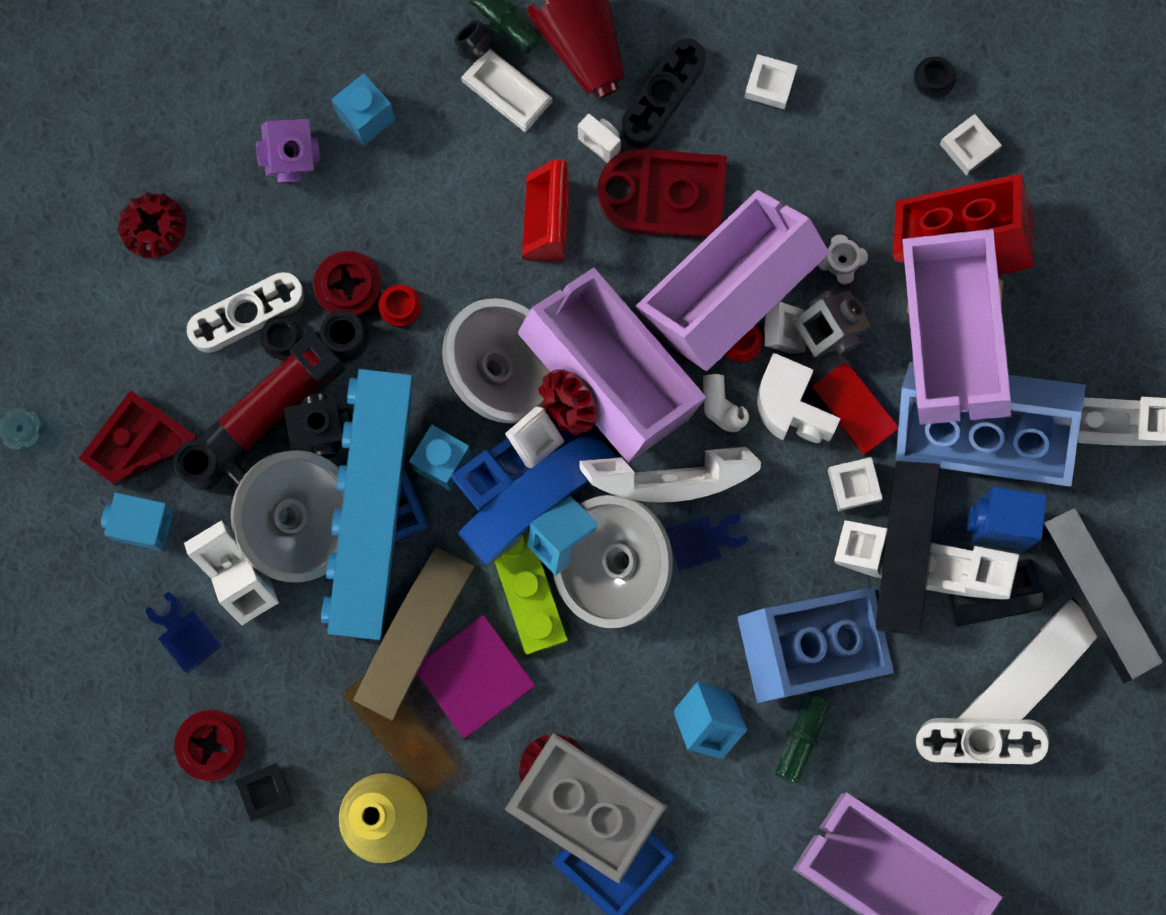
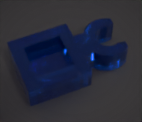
M729 514L721 520L718 526L714 527L711 526L707 515L666 528L678 571L680 572L721 559L719 546L724 545L731 549L743 547L748 542L747 535L732 538L727 533L729 525L741 521L740 514Z
M166 592L163 596L170 603V611L167 615L159 616L150 606L145 611L147 617L153 623L166 627L167 631L158 639L183 671L189 674L223 645L195 611L192 610L183 617L181 615L182 604L180 600L173 594Z

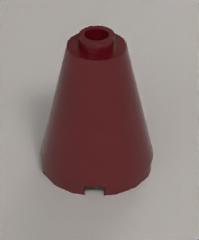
M544 0L546 5L539 10L536 9L534 3L528 7L526 11L530 20L586 95L595 93L597 99H601L620 90L618 82L625 77L610 0Z

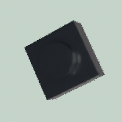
M278 763L235 780L250 822L258 821L295 805Z

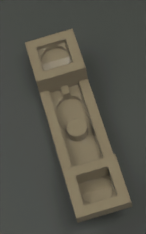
M438 547L434 549L381 642L353 699L354 702L393 722L413 684L420 666L453 605L455 606L475 566Z

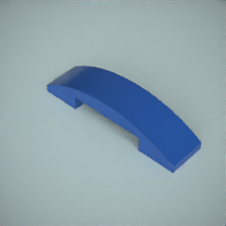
M554 419L552 420L565 441L555 451L586 434L583 432L574 436L569 430L561 431L558 422ZM507 438L489 452L485 450L454 472L451 478L479 511L531 468L526 467Z
M593 430L576 438L543 459L504 489L459 531V536L486 567L520 542L521 535L529 530L530 522L569 495L572 497L583 487L588 490L593 486L581 472L580 461L617 458L616 455Z

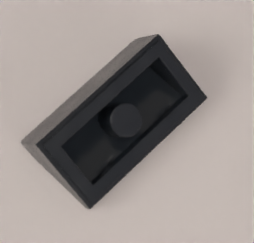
M1031 559L1018 561L1010 599L978 598L949 594L955 623L959 627L1041 611L1043 590Z

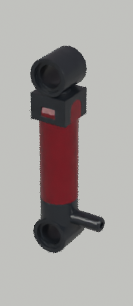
M346 310L334 311L327 315L320 329L321 340L312 330L309 331L289 349L291 355L196 440L188 441L178 448L173 459L174 470L177 475L192 488L205 490L217 485L224 473L238 487L247 472L240 466L237 460L285 418L283 408L300 405L302 399L310 396L319 387L322 389L327 387L345 370L340 360H355L366 350L368 343L367 333L358 316ZM350 328L355 331L354 338L349 343L337 344L334 342L335 335L339 330ZM200 456L208 457L209 464L203 473L199 475L190 474V465L194 459Z

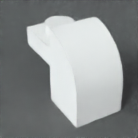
M773 353L762 378L757 396V407L762 422L773 435L781 440H784L791 425L798 428L797 435L808 441L820 443L824 439L830 442L840 418L801 402L813 369Z
M222 520L184 543L188 556L211 578L219 603L241 625L279 603L270 578L261 574L246 561L236 545L232 531Z

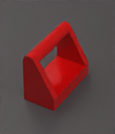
M552 160L527 174L522 248L523 260L565 262L569 170L568 162L565 160Z

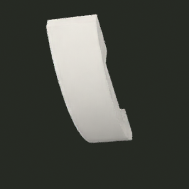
M1141 397V401L1084 398L1078 443L1125 446L1166 445V398Z
M747 447L705 450V467L635 473L622 457L580 461L581 472L593 486L619 497L644 502H678L715 494L746 480L758 472L761 466V461Z
M845 520L834 560L835 564L881 579L887 528ZM932 543L927 590L978 598L1010 599L1019 555L974 546V550L971 551Z
M1069 599L1029 645L958 718L1022 720L1097 638L1080 606L1072 599ZM956 729L961 735H963L964 729ZM985 729L975 730L969 737L970 743L981 753L991 751L996 745L993 734ZM1001 729L1004 738L1010 730Z

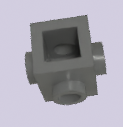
M831 291L824 292L808 303L810 308L793 320L814 357L837 351L839 356L846 354L861 344L859 336L872 327L865 316L864 307L854 298L851 291L833 295Z

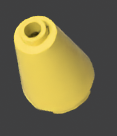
M388 773L367 776L350 788L341 803L339 811L341 835L350 850L364 860L374 863H391L401 860L416 849L425 835L427 827L425 800L419 790L403 777ZM377 808L380 812V820L377 824L372 825L371 813Z

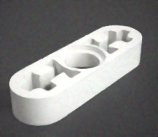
M286 272L276 273L195 314L188 322L187 336L192 344L202 352L211 353L218 351L263 328L271 319L285 317L298 310L304 301V289L294 275ZM284 284L287 289L295 287L290 292L291 300L284 303L281 298H277L268 303L273 310L266 313V308L258 297L259 294L264 293L266 299L269 300L278 295L277 287ZM245 302L255 304L258 308V313L252 322L243 324L236 321L235 310L240 304ZM224 312L227 320L234 328L229 333L225 325L213 331L215 338L211 341H207L204 337L197 338L202 333V324L208 322L211 327H215L223 323L224 321L219 315Z
M934 718L926 721L921 726L916 737V746L919 753L925 759L932 762L1034 764L1045 757L1049 746V735L1045 727L1034 720ZM933 729L941 730L943 738H956V729H964L961 739L963 752L955 751L957 747L955 742L944 743L941 751L934 750L933 743L926 742L925 738L931 737ZM978 729L990 731L995 737V747L986 753L974 750L969 741L971 733ZM1001 729L1010 730L1008 739H1022L1024 731H1031L1033 739L1041 740V744L1034 745L1033 752L1031 753L1024 752L1022 744H1009V753H1001L1004 742Z

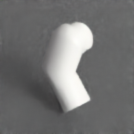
M711 374L703 376V391L706 396L704 400L705 415L724 431L738 432L749 421L747 410L743 406L738 408L725 398L723 375Z

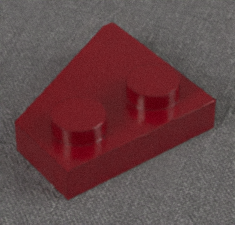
M130 390L78 460L113 485L118 486L174 457L175 452L181 445L188 441H194L198 437Z

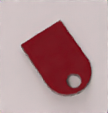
M632 149L622 152L613 157L600 174L597 185L600 209L612 225L628 233L706 239L722 224L727 156L650 149ZM622 180L630 186L631 191L626 198L617 200L608 195L606 191L607 186L612 181Z

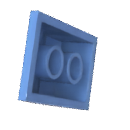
M874 587L764 608L737 616L757 703L894 673L885 632L877 631L875 627L878 603Z

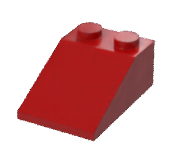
M1022 173L896 201L893 240L894 260L905 263L903 239L993 229L998 275L1033 268L1034 212Z

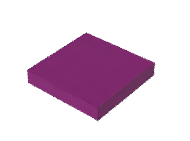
M484 615L428 655L417 672L419 678L464 739L468 738L536 687Z

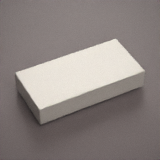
M491 49L478 58L461 77L465 85L524 132L532 126L552 103V97Z

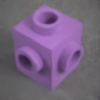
M309 119L266 121L261 125L262 141L256 142L258 166H265L266 176L277 175L278 183L303 181V173L313 171V163L319 162V144L316 137H311ZM284 146L291 150L292 158L286 156Z

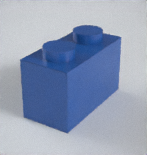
M992 487L982 498H978L976 506L971 505L967 531L974 532L973 544L1025 552L1042 539L1047 495Z

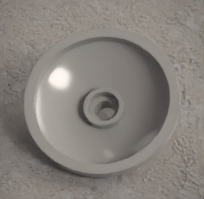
M497 298L474 302L461 310L453 318L443 340V363L453 389L467 406L490 420L502 423H518L534 407L544 408L541 406L544 398L539 394L538 388L543 384L542 378L550 373V371L518 334L530 310L518 303ZM487 366L494 371L495 376L489 372Z
M307 451L279 452L256 463L240 481L231 505L232 533L242 556L261 574L275 580L294 583L311 581L326 574L329 553H337L339 536L331 534L333 514L335 509L342 510L344 492L337 491L339 468L331 461ZM284 508L290 513V519L286 524H283L279 517L281 510Z
M616 495L598 496L586 500L579 505L597 521V529L572 547L569 566L557 575L553 573L556 587L566 605L578 617L590 624L603 628H620L636 624L656 610L669 588L673 569V557L668 535L656 515L636 500ZM625 553L629 556V565L627 568L622 563V558Z

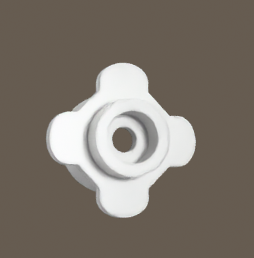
M835 235L831 239V245L828 248L829 254L817 266L822 271L828 270L837 277V281L840 284L846 285L853 281L854 272L857 268L866 264L868 254L865 249L859 248L856 243L848 240L845 235ZM840 256H844L846 258V262L841 263L839 262L838 258Z

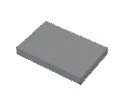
M553 733L505 810L619 884L667 806Z

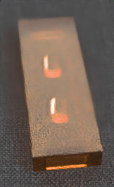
M364 674L341 695L423 797H426L459 768L405 701H403L393 722L354 702L353 699L365 676Z

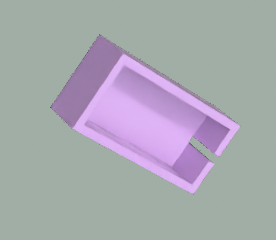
M757 190L649 292L636 307L659 340L707 371L829 254V251L809 217L787 205L783 207L781 202Z
M993 229L903 239L920 425L961 421L960 412H969L970 420L1011 416V397Z
M595 268L567 284L563 292L558 290L533 306L518 331L519 336L550 372L556 369L569 371L587 386L597 408V421L595 425L628 463L686 423L706 398L702 391Z
M847 792L839 796L819 827L826 832V835L824 837L814 835L793 867L794 871L859 915H992L1002 899V896Z

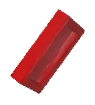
M846 361L815 383L810 389L829 414L840 418L838 425L863 456L898 431V425Z

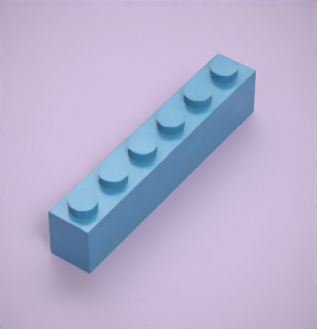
M359 369L358 378H350L347 404L354 405L353 421H345L342 448H349L347 466L340 465L337 478V491L344 492L342 510H334L331 531L332 535L339 536L337 553H329L326 579H333L331 597L324 596L321 612V623H328L327 634L381 640L384 635L414 377L412 375Z

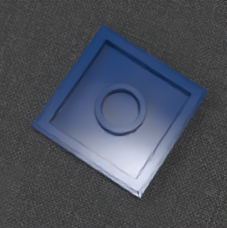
M651 832L619 884L566 849H563L551 863L607 915H626L678 856Z

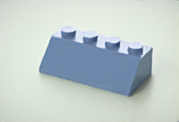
M910 362L901 391L896 461L940 464L942 469L1071 487L1086 385L1008 375L1011 416L970 420L969 412H960L961 421L920 425L914 362Z

